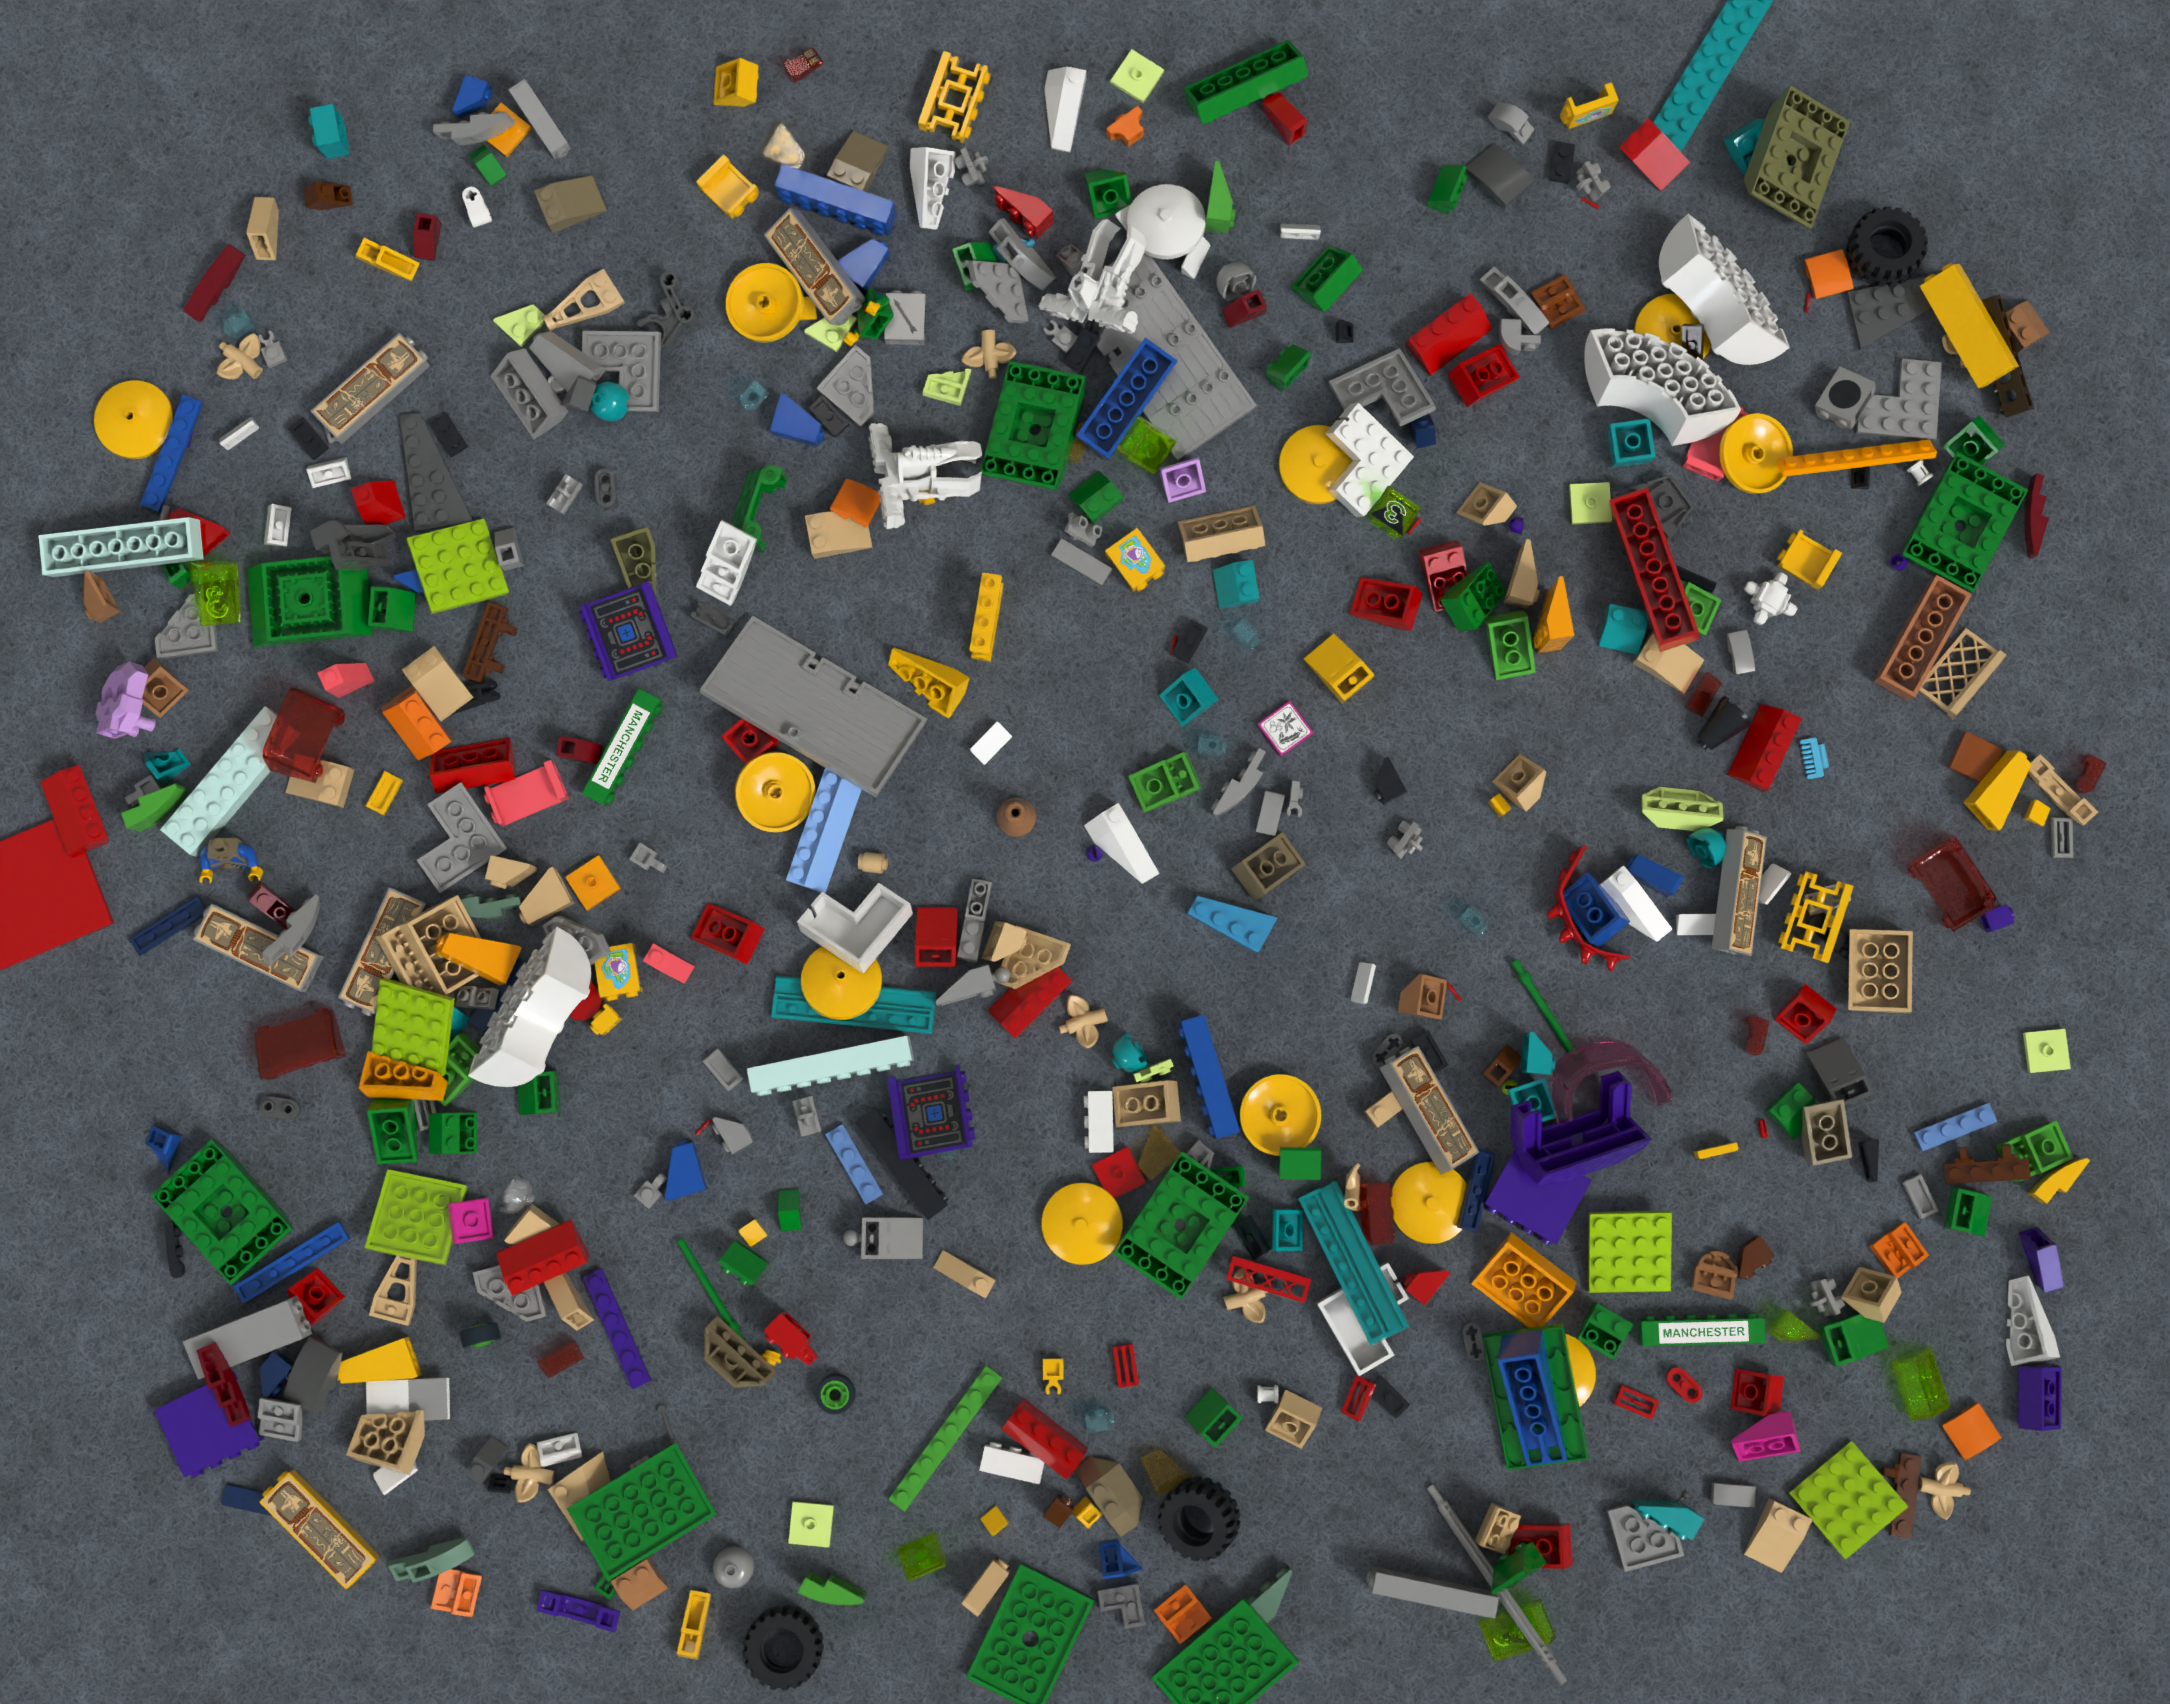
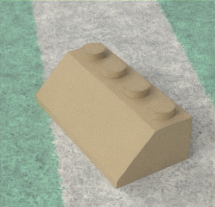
M1255 505L1178 521L1187 562H1197L1201 559L1215 558L1224 554L1238 553L1239 551L1265 546L1263 526Z

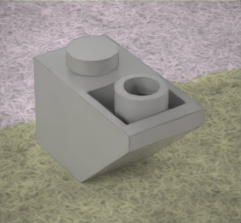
M1070 244L1063 247L1055 256L1072 277L1078 274L1083 263L1081 257L1084 253Z
M515 528L495 532V549L500 567L506 571L524 566Z
M719 1117L712 1119L714 1122L712 1127L716 1134H721L724 1139L722 1145L727 1153L736 1154L755 1142L746 1124Z

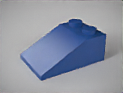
M1589 872L1585 873L1563 892L1564 901L1570 916L1591 944L1601 947L1631 922L1620 906Z

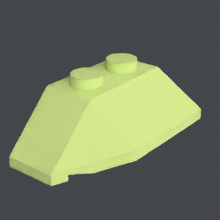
M1658 787L1642 794L1641 797L1642 813L1660 828L1697 831L1723 821V804L1701 791Z

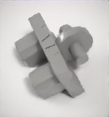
M967 148L961 149L962 154L955 158L954 161L960 170L968 167L969 172L962 175L964 184L966 186L976 183L979 185L984 184L985 180L982 173L987 171L985 165L989 162L988 157H981L979 152L973 154Z
M1588 161L1576 171L1577 179L1580 182L1576 189L1578 191L1584 189L1592 202H1595L1611 186L1606 179L1600 181L1598 175L1601 173V168L1598 163L1591 164Z
M565 474L546 504L564 515L583 487V484Z
M1072 512L1068 514V524L1064 531L1069 534L1071 539H1078L1092 547L1095 546L1096 539L1101 536L1102 527L1097 524L1093 525L1087 521V518Z
M1403 820L1398 830L1404 836L1401 840L1392 836L1387 842V845L1399 859H1402L1406 852L1412 855L1415 850L1421 852L1423 849L1419 845L1423 839L1418 836L1422 831L1419 828V824L1415 822L1411 824Z
M813 1096L792 1101L801 1136L821 1132Z
M1820 1279L1810 1282L1813 1290L1811 1294L1814 1299L1809 1302L1810 1306H1817L1819 1312H1823L1825 1317L1840 1314V1309L1845 1306V1303L1841 1296L1834 1297L1831 1292L1837 1286L1834 1279Z

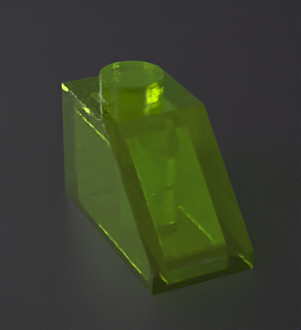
M1782 1309L1768 1327L1773 1331L1771 1335L1780 1342L1782 1340L1787 1342L1814 1340L1820 1337L1818 1333L1786 1309Z

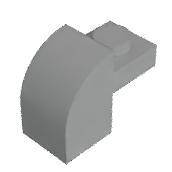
M1498 102L1487 117L1496 129L1508 131L1516 142L1521 145L1525 144L1535 130L1527 121L1529 116L1518 107L1509 103Z
M1501 319L1499 323V341L1503 349L1508 353L1519 355L1521 348L1524 351H1534L1541 344V335H1521V319Z

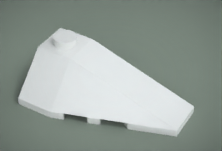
M1072 67L1048 70L1044 91L1051 149L1071 152L1086 83V70Z
M929 147L911 148L910 173L920 228L934 230L938 228L944 209L941 202L943 196L948 195L949 189L946 186L949 178H953L955 172L954 159L956 152Z
M1119 803L1084 825L1093 842L1140 883L1143 884L1159 874Z
M1625 866L1618 868L1600 883L1631 921L1628 924L1636 928V930L1656 942L1672 930L1671 926Z
M2025 1276L2009 1280L2008 1306L2011 1308V1319H2007V1326H2010V1339L2006 1338V1347L2011 1366L2059 1358L2060 1354L2055 1336L2030 1277Z

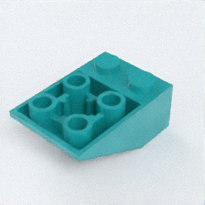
M1755 118L1723 139L1730 156L1744 176L1765 119Z
M1635 1499L1631 1501L1635 1505L1634 1510L1647 1519L1650 1516L1653 1517L1652 1520L1666 1530L1670 1527V1531L1683 1540L1689 1538L1693 1541L1705 1519L1696 1511L1677 1501Z

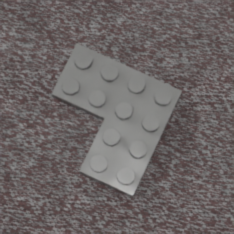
M583 331L582 353L606 369L605 372H619V384L627 390L629 395L627 412H659L661 333Z
M1400 348L1329 381V386L1344 411L1350 404L1359 403L1364 407L1383 398L1400 427L1436 410L1434 402Z
M1901 359L1898 397L1873 395L1856 422V434L1920 440L1930 439L1935 441L1937 439L1942 362Z
M462 782L427 804L450 837L417 859V862L439 893L488 862L491 855L497 856L507 849L501 837Z

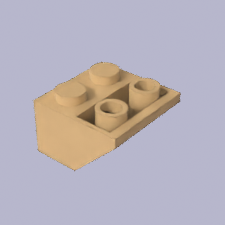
M1491 1502L1475 1541L1482 1547L1505 1554L1510 1546L1512 1536L1518 1528L1521 1516L1501 1505Z

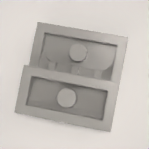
M261 1397L258 1410V1418L261 1419L259 1435L299 1442L302 1437L301 1404Z

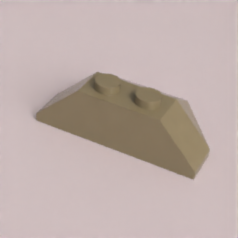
M718 1316L704 1329V1360L734 1388L764 1386L776 1374L777 1371Z
M1089 1457L1077 1466L1075 1471L1081 1482L1119 1536L1122 1537L1138 1525L1143 1496L1121 1464L1110 1460Z

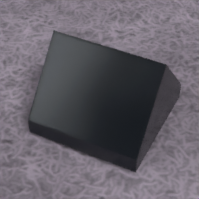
M1342 319L1338 320L1335 324L1336 343H1353V323Z
M1870 467L1851 469V489H1869Z
M492 1474L487 1491L511 1494V1476Z

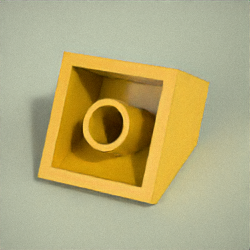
M738 58L717 66L713 104L745 107L756 103L759 65Z

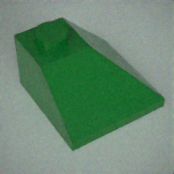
M1102 169L1084 174L1095 219L1114 215L1132 204L1127 174L1125 172Z

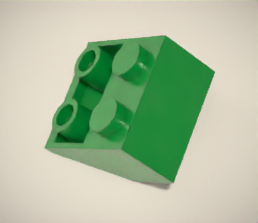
M1442 165L1426 207L1446 215L1449 214L1450 209L1454 210L1468 177V174H1465L1467 166Z
M970 242L952 249L953 258L965 291L977 289L971 283L968 263L971 261L997 263L990 242Z
M371 587L368 626L373 630L414 632L417 593L388 587Z
M557 1071L542 1072V1074H538L529 1082L518 1085L520 1115L561 1112Z
M477 1113L429 1114V1154L477 1153Z
M1951 1188L1943 1228L1985 1237L1992 1197L1959 1188Z
M737 1240L731 1244L718 1261L722 1265L720 1267L721 1270L729 1275L734 1273L738 1276L737 1280L745 1286L756 1284L770 1264V1262Z
M1593 1302L1582 1322L1577 1339L1614 1360L1633 1324L1600 1304Z
M1211 1387L1184 1418L1216 1448L1243 1419V1416Z

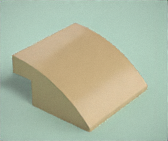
M458 895L376 936L401 983L441 995H447L479 976L435 954L438 939L440 936L448 933L481 939Z

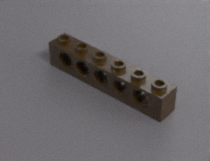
M2001 295L1981 300L1988 313L1993 315V322L2019 367L2009 372L2011 375L2009 381H2005L2003 376L1995 381L1994 390L2001 400L1999 404L2002 414H2005V417H2011L2032 410L2034 406ZM2011 389L2016 392L2015 400L2009 398L2008 394Z

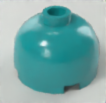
M601 382L596 386L590 403L592 413L597 418L608 422L620 420L628 411V392L621 384Z
M1701 828L1692 833L1687 839V845L1694 858L1698 855L1702 860L1699 863L1706 868L1712 869L1723 860L1726 852L1725 836L1714 829Z
M1127 1032L1114 1043L1112 1052L1115 1058L1112 1061L1117 1069L1122 1068L1128 1073H1136L1148 1067L1150 1063L1146 1062L1148 1057L1138 1042H1132L1130 1040L1132 1035Z

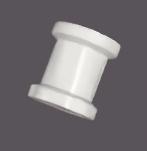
M1923 460L1907 470L1918 481V486L1934 476L1924 467Z
M1257 1385V1403L1274 1401L1277 1404L1278 1385H1274V1387H1261V1385Z

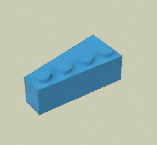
M1197 896L1187 916L1255 954L1259 953L1278 919L1277 917Z

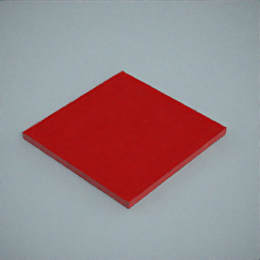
M54 819L0 841V970L9 968L114 924L87 851L68 856Z

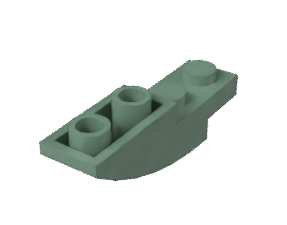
M476 894L464 895V899H460L469 917L474 919L506 918L505 909L519 907L523 902V898L517 897V894L506 895L505 899L498 901L497 898L486 899L485 903H483L482 897L476 896Z
M468 1537L431 1545L428 1552L390 1560L388 1567L396 1581L411 1578L414 1583L456 1567L474 1556L475 1551Z

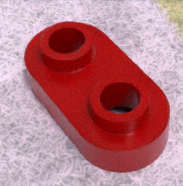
M1672 1367L1667 1371V1383L1685 1401L1696 1403L1702 1398V1388L1685 1370L1679 1367ZM1676 1373L1679 1374L1678 1381L1673 1380V1375ZM1690 1388L1694 1390L1692 1396H1689L1687 1393Z

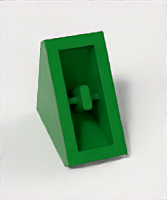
M485 144L468 155L491 187L507 176Z
M184 562L161 565L168 581L179 589L196 577Z
M1244 1166L1211 1169L1214 1174L1234 1187L1246 1186Z
M799 1189L778 1191V1216L781 1231L802 1230Z

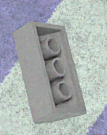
M525 348L507 353L490 376L533 439L538 438L560 423L568 413V410L565 406L561 405V400Z

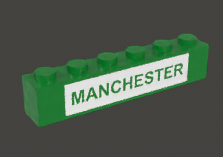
M638 689L582 792L584 796L605 807L613 802L617 786L620 787L625 780L624 773L626 769H630L635 761L633 756L636 751L639 752L642 749L645 734H649L654 726V723H652L655 716L658 717L663 710V702L659 698Z
M1746 1313V1317H1738V1314H1725V1318H1717V1314H1706L1705 1318L1697 1319V1315H1684V1319H1676L1675 1315L1664 1316L1663 1320H1656V1316H1643L1644 1320H1638L1639 1345L1676 1346L1766 1343L1765 1318L1758 1317V1313Z

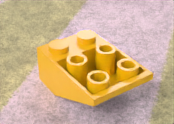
M1334 633L1303 659L1341 704L1346 702L1374 677L1373 672Z

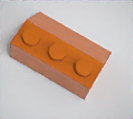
M416 689L382 711L417 760L434 754L451 742L450 735Z

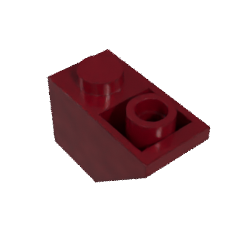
M422 213L416 214L413 230L415 258L435 261L442 225L437 216Z
M1260 289L1239 297L1222 309V313L1229 328H1232L1266 314L1267 305Z
M559 736L556 756L560 759L597 765L601 759L603 745Z

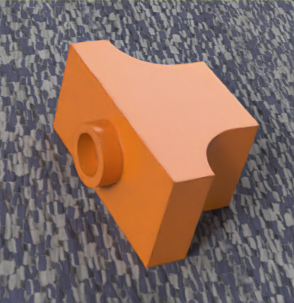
M1136 106L1127 114L1119 115L1115 122L1106 128L1108 138L1110 140L1120 139L1127 147L1144 136V129L1139 123L1142 119V110Z

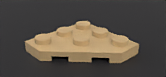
M1016 925V927L1027 931V941L1020 950L1004 957L1001 967H1006L1010 971V979L1005 983L995 982L1017 989L1064 964L1071 944Z

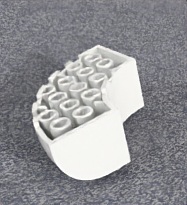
M1687 214L1674 226L1662 246L1659 256L1661 283L1664 287L1670 288L1691 309L1692 315L1704 325V330L1712 344L1711 348L1716 355H1721L1731 362L1743 365L1760 364L1778 357L1790 347L1783 329H1778L1776 324L1778 318L1768 307L1770 303L1763 292L1758 293L1753 286L1755 281L1745 268L1741 270L1734 262L1737 260L1734 254L1728 248L1724 250L1715 235L1710 237L1704 231L1706 227Z
M1615 329L1590 330L1585 345V371L1597 406H1620L1646 416L1664 432L1671 446L1691 443L1710 437L1731 424L1740 413L1741 408L1730 389L1727 390L1721 383L1722 379L1720 376H1715L1709 370L1710 366L1697 357L1695 359L1686 353L1687 350L1673 342L1669 344L1659 340L1660 337L1649 333L1642 335L1633 333V330L1628 329L1626 332L1615 331Z
M556 927L542 941L544 945L540 950L535 949L531 953L532 956L529 958L528 963L524 962L516 974L518 979L513 987L510 985L507 987L500 999L503 1002L498 1013L493 1012L487 1024L490 1028L479 1042L482 1044V1048L479 1054L476 1053L473 1058L469 1077L488 1085L512 1087L525 1084L544 1071L546 1066L545 1060L556 1035L562 1031L565 1020L582 1000H585L590 993L591 966L588 956L580 943L559 927Z

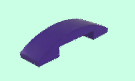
M542 1590L537 1607L538 1612L553 1616L560 1615L592 1624L596 1628L614 1633L616 1632L621 1612L594 1601Z

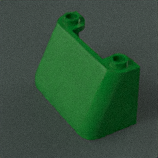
M774 465L752 469L748 472L731 521L732 526L757 539L754 551L764 553L767 544L761 540L762 529L758 523L754 522V518L762 494L765 492L773 495L777 488H785L788 481L783 468Z

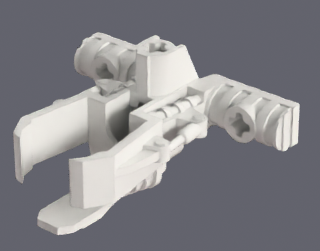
M1108 219L1102 220L1093 230L1087 253L1081 257V261H1083L1081 269L1072 278L1068 291L1072 298L1060 293H1056V295L1047 293L1042 297V301L1038 306L1040 310H1045L1053 317L1057 316L1058 318L1071 319L1072 321L1079 320L1078 322L1083 323L1088 315V320L1092 321L1094 319L1095 322H1099V327L1106 326L1105 328L1107 329L1111 328L1121 332L1128 331L1127 333L1130 334L1134 333L1135 327L1138 324V316L1135 312L1121 308V306L1125 302L1123 297H1126L1125 290L1128 289L1126 285L1130 281L1129 277L1140 263L1146 247L1145 235L1127 223V239L1113 267L1104 266L1103 269L1109 243L1121 228Z
M873 423L869 426L870 437L868 439L871 456L874 458V472L885 474V478L879 479V484L882 486L878 490V494L881 495L879 500L882 516L885 519L884 527L887 529L898 528L905 523L903 500L917 501L918 499L928 498L945 500L946 497L952 496L969 497L980 490L982 471L969 478L936 477V466L951 461L962 460L976 464L977 458L982 456L979 443L974 441H956L939 445L932 444L925 448L923 446L917 448L916 445H911L909 448L904 447L902 452L892 453V441L888 433V427L882 423ZM930 490V494L920 491Z

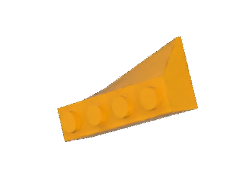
M368 1051L358 1088L368 1098L443 1101L448 1082L439 1072L420 1066L409 1065L407 1062L396 1061Z

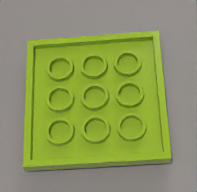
M485 519L406 539L431 614L509 594Z
M387 978L380 979L371 1052L396 1061L407 1062L409 1065L420 1066L439 1072L442 1076L445 1075L455 998Z
M387 1169L365 1249L446 1266L452 1245L448 1204L464 1201L468 1188L467 1185Z
M1670 1210L1589 1212L1588 1292L1671 1291L1672 1212Z
M1852 1441L1789 1492V1495L1805 1514L1812 1519V1522L1844 1560L1908 1508L1907 1504Z

